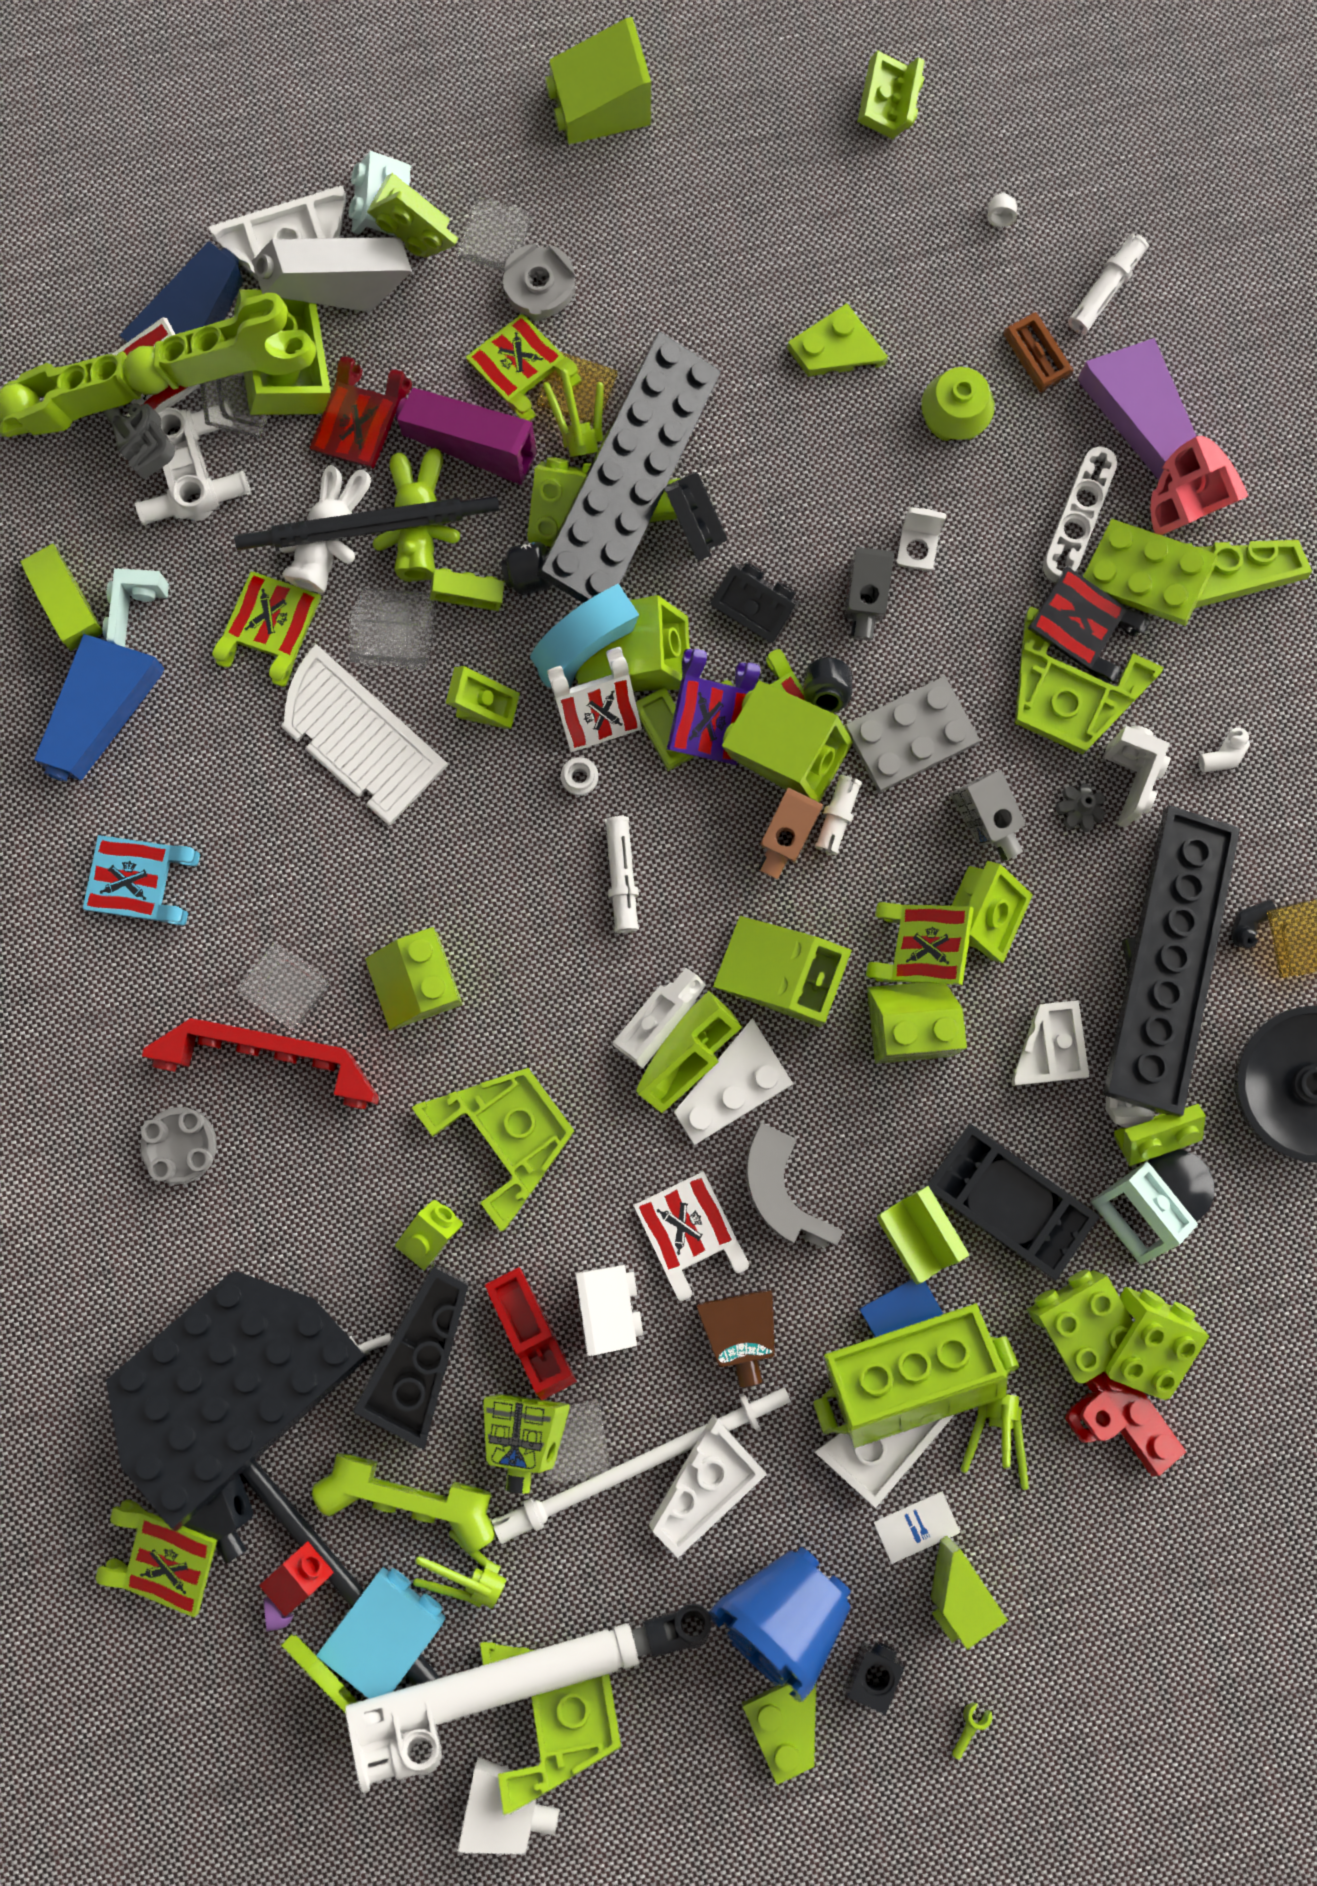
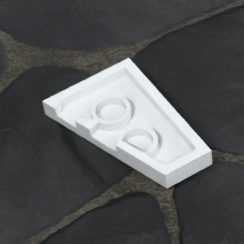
M712 1415L649 1526L652 1532L679 1558L767 1474L723 1424Z

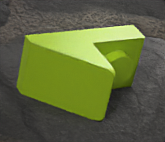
M465 666L454 667L446 704L457 708L456 717L460 719L511 729L520 693Z

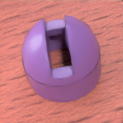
M264 1597L266 1631H274L286 1627L293 1619L294 1614L289 1613L284 1617L269 1597Z

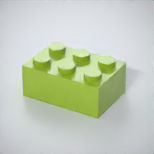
M239 289L234 316L237 314L238 307L244 299L261 295L262 291L259 289ZM281 298L288 309L287 322L282 331L300 329L306 332L316 345V354L312 364L305 369L282 376L266 374L257 370L243 372L250 415L323 414L331 391L316 303ZM301 348L298 349V350L289 352V353H287V354H294V353L298 352L299 350H301Z

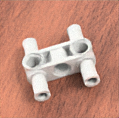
M223 403L195 413L186 409L179 411L172 407L164 408L157 412L161 418V429L175 446V454L173 459L163 467L169 487L167 494L135 502L136 510L143 526L172 516L181 520L186 518L195 521L204 520L211 515L213 510L220 506V502L251 494L250 486L243 470L215 480L208 476L198 440H200V435L231 427L230 419ZM180 427L177 433L167 435L170 429ZM192 494H201L197 501L192 503L186 502Z

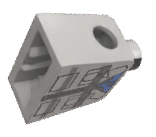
M1002 770L981 776L949 793L980 846L993 843L1002 862L1023 852L1014 832L1026 826Z

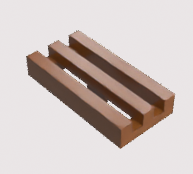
M1037 312L1005 328L1003 332L1004 337L1040 393L1046 391L1051 385L1059 384L1063 378L1066 380L1072 376L1073 368ZM1028 325L1032 327L1059 371H1054L1044 355L1045 352L1040 344L1035 341L1028 330Z

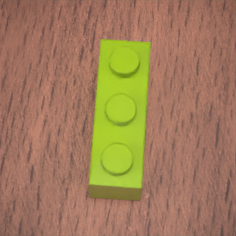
M447 568L435 569L431 579L429 600L499 611L503 600L504 581L498 580V578L493 576L484 578L475 576V574L470 572L461 574L452 572V570Z

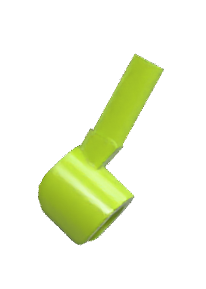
M975 1702L967 1704L963 1711L966 1724L951 1753L958 1760L961 1759L977 1729H986L992 1722V1712L990 1710L984 1712L981 1721L978 1723L974 1722L972 1715L978 1705Z

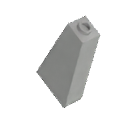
M401 238L271 239L252 260L262 294L276 293L285 299L371 312L412 272Z

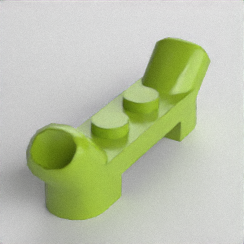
M342 1453L336 1454L332 1473L313 1485L312 1498L323 1515L332 1516L362 1498L373 1501L372 1507L380 1511L395 1513L396 1508L412 1511L411 1517L422 1522L434 1523L435 1518L448 1521L465 1552L474 1553L492 1542L496 1535L494 1527L486 1514L492 1494L478 1487L454 1482L450 1487L447 1497L374 1478L378 1461Z

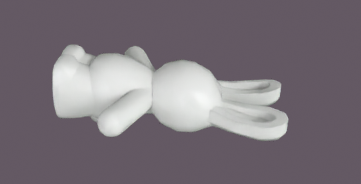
M328 466L323 472L319 502L311 508L308 520L352 514V510L361 501L370 487V475L364 470H357L350 477L340 496L341 473L334 466ZM339 539L279 548L282 553L294 552V561L290 567L285 568L282 573L283 577L297 587L317 593H324L326 591L328 575L333 564V556L347 564L352 563L355 559L353 550L339 541Z

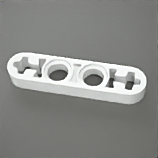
M1095 447L1088 451L1076 475L1043 561L1044 574L1053 582H1056L1062 573L1061 570L1056 568V561L1064 548L1070 550L1065 560L1066 567L1068 566L1076 572L1080 565L1117 468L1115 454L1106 447ZM1096 460L1103 461V469L1096 481L1091 480L1090 477L1095 468L1094 463ZM1082 490L1090 491L1095 496L1096 503L1089 507L1081 505L1077 500V493ZM1071 522L1077 523L1083 529V537L1080 539L1069 538L1065 534L1064 525Z

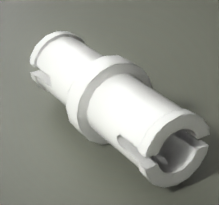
M839 775L830 806H825L823 815L826 818L818 841L814 846L821 851L824 848L826 853L837 855L839 852L838 849L847 824L852 823L854 815L851 814L859 788L862 785V782L854 779V782H852V777Z

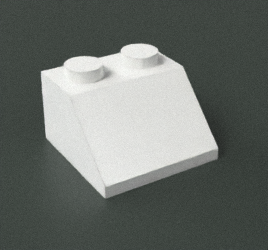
M625 1265L576 1273L588 1356L637 1346L636 1337L643 1336L640 1311L632 1313L630 1297L637 1296L634 1272L626 1273Z

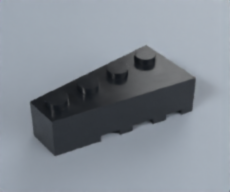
M433 1262L354 1404L353 1413L422 1450H425L432 1418L468 1290L467 1280Z

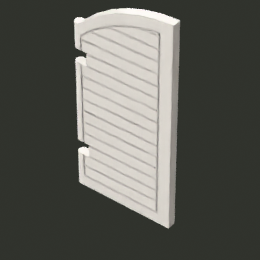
M317 644L314 645L299 665L292 679L286 699L284 722L281 728L297 742L307 734L312 741L306 746L305 750L357 797H360L363 792L368 790L373 797L366 805L390 826L448 766V763Z

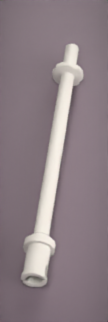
M785 1387L750 1404L744 1395L740 1397L743 1407L718 1418V1420L728 1431L748 1422L756 1430L760 1428L756 1418L790 1403L791 1400ZM707 1424L545 1501H534L532 1498L525 1500L524 1506L499 1518L492 1519V1524L500 1543L504 1544L506 1541L533 1528L535 1531H539L544 1528V1523L547 1522L549 1516L693 1449Z

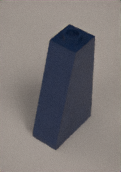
M208 241L119 335L123 343H128L162 317L167 318L175 334L223 321L244 282L238 268L240 262L235 255L227 248L223 247L220 250Z

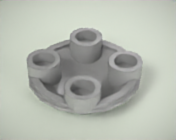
M187 1107L169 1108L156 1114L153 1119L146 1121L141 1129V1157L146 1169L154 1180L163 1181L171 1185L188 1184L200 1178L211 1167L217 1152L216 1134L211 1122L200 1112Z

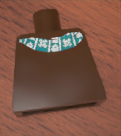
M767 1289L696 1304L718 1366L735 1365L739 1387L763 1383L758 1360L775 1356L772 1290Z

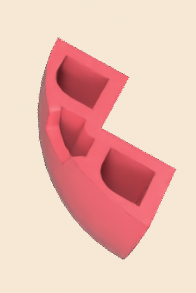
M1197 436L1187 441L1163 465L1162 469L1164 470L1157 488L1152 492L1150 509L1154 533L1163 535L1248 496L1231 461L1220 447L1209 438Z

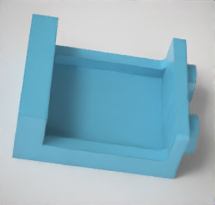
M382 1567L316 1655L369 1699L394 1691L446 1618L441 1613L443 1610L442 1606L434 1598L427 1594H423L422 1597L409 1588L411 1584L409 1579L394 1568L388 1571Z

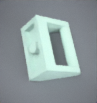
M1148 1161L1091 1200L1095 1209L1140 1265L1180 1245L1198 1225ZM1125 1193L1160 1237V1240L1146 1248L1111 1204L1110 1200Z

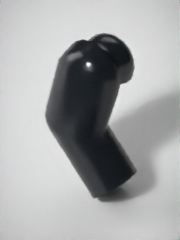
M1266 900L1237 913L1231 931V938L1236 946L1249 949L1257 944L1258 939L1255 936L1257 935L1258 924L1275 918L1278 915L1277 908L1272 900Z

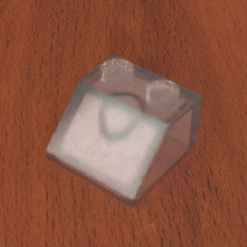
M362 588L349 619L350 662L362 663L368 667L381 665L399 666L405 670L426 668L432 649L436 601L429 600L430 593Z

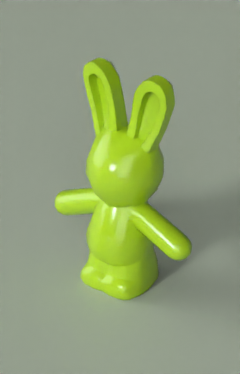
M430 449L423 456L418 480L415 483L411 463L408 458L401 452L392 455L389 467L398 491L394 507L437 501L434 490L444 459L443 454L438 449ZM441 524L389 531L377 536L373 540V547L377 551H383L398 543V553L394 568L396 575L400 579L409 582L431 580L436 569L433 556L435 550L433 538L455 544L460 540V533L454 528Z

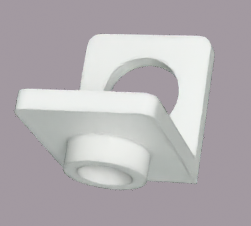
M909 508L901 532L896 561L898 566L932 571L938 537L946 519L945 513L924 508ZM913 541L924 543L928 549V555L922 560L912 559L907 553L908 544Z

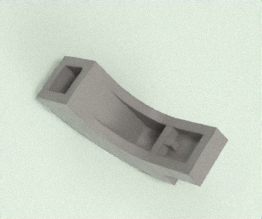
M760 1123L751 1141L746 1159L747 1189L757 1213L773 1232L790 1243H795L800 1230L806 1232L804 1240L825 1249L827 1243L838 1245L843 1230L803 1212L791 1201L787 1194L784 1183V1171L797 1139Z

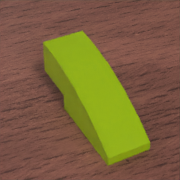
M53 543L20 561L61 641L71 651L79 647L83 634L97 637L103 633L102 627L90 609V604Z
M710 991L690 1008L665 1039L636 1088L638 1095L661 1113L669 1108L719 1062L714 1053L742 1028L732 1011Z

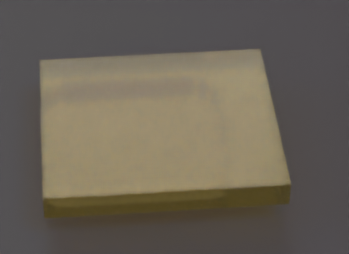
M561 352L566 358L572 360L577 365V374L582 380L572 388L578 417L580 420L594 424L596 385L598 382H602L604 385V413L618 376V370ZM553 371L545 378L544 383H550L562 414L570 416L563 381L558 373ZM542 386L536 403L538 406L552 410Z
M1317 899L1267 911L1279 976L1286 978L1317 972Z

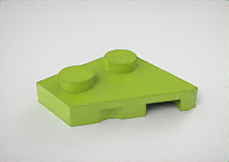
M847 303L790 340L787 345L788 351L808 377L824 375L829 371H853L854 366L875 364V368L882 367L888 360L886 353Z
M786 1683L782 1687L777 1685L742 1702L743 1709L777 1785L814 1767L816 1684L803 1702H798L791 1697L790 1692L793 1688Z

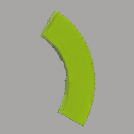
M291 1635L281 1645L345 1713L346 1705L357 1703V1699L296 1635Z

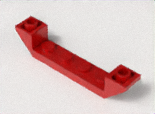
M190 1018L143 1048L142 1057L154 1060L153 1068L176 1072L177 1065L190 1066L197 1037L199 1038L197 1044L201 1046L221 1049L223 1042L237 1045L235 1052L259 1057L260 1050L275 1053L273 1059L281 1062L297 1064L298 1058L313 1060L311 1067L335 1072L336 1065H339L334 1095L344 1098V1106L366 1110L367 1103L378 1105L379 1101L378 1094L352 1054L340 1047Z

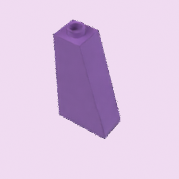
M1155 338L1086 361L1078 376L1080 385L1159 480L1164 470L1162 467L1168 458L1180 446L1197 436Z

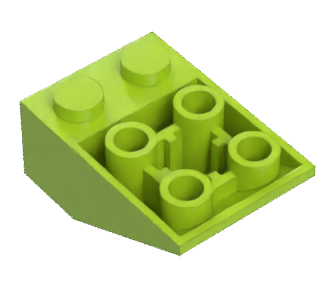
M739 916L713 988L821 1028L828 1017L852 950L813 935Z

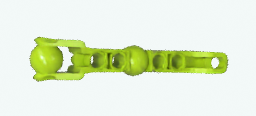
M265 293L249 297L241 302L234 317L172 335L164 341L155 342V347L139 346L129 352L128 355L122 351L116 356L106 354L63 367H54L50 363H44L22 373L16 380L6 383L0 389V435L8 438L26 433H31L35 436L65 431L74 420L126 405L134 399H141V394L157 395L167 389L168 386L172 389H177L180 385L190 387L250 370H257L271 375H286L311 365L316 354V345L303 330L282 331L287 322L288 309L279 295L276 293ZM301 348V350H299L298 352H296V353H294V354H287V353H289V352H292V351H295V350H298V349ZM39 397H44V400L41 402Z

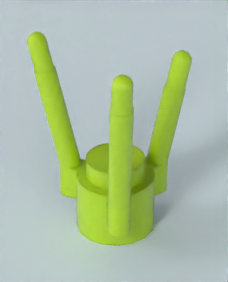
M563 369L561 376L572 425L567 427L550 383L545 382L543 384L550 407L562 434L563 445L568 447L570 457L598 452L597 442L604 440L602 433L604 385L602 382H598L596 385L593 429H591L590 422H579L569 373L566 369Z
M1006 1395V1397L978 1406L977 1419L964 1455L961 1472H968L986 1418H989V1426L1002 1427V1466L1004 1468L1010 1467L1011 1429H1013L1020 1485L1022 1490L1028 1489V1472L1021 1423L1022 1407H1019V1396Z
M450 1530L449 1536L464 1550L455 1532ZM478 1550L474 1553H467L484 1569L482 1571L475 1568L470 1578L420 1556L415 1560L416 1564L464 1586L465 1591L419 1578L413 1580V1585L467 1601L479 1608L483 1604L492 1609L507 1579L498 1575L501 1566L488 1560Z

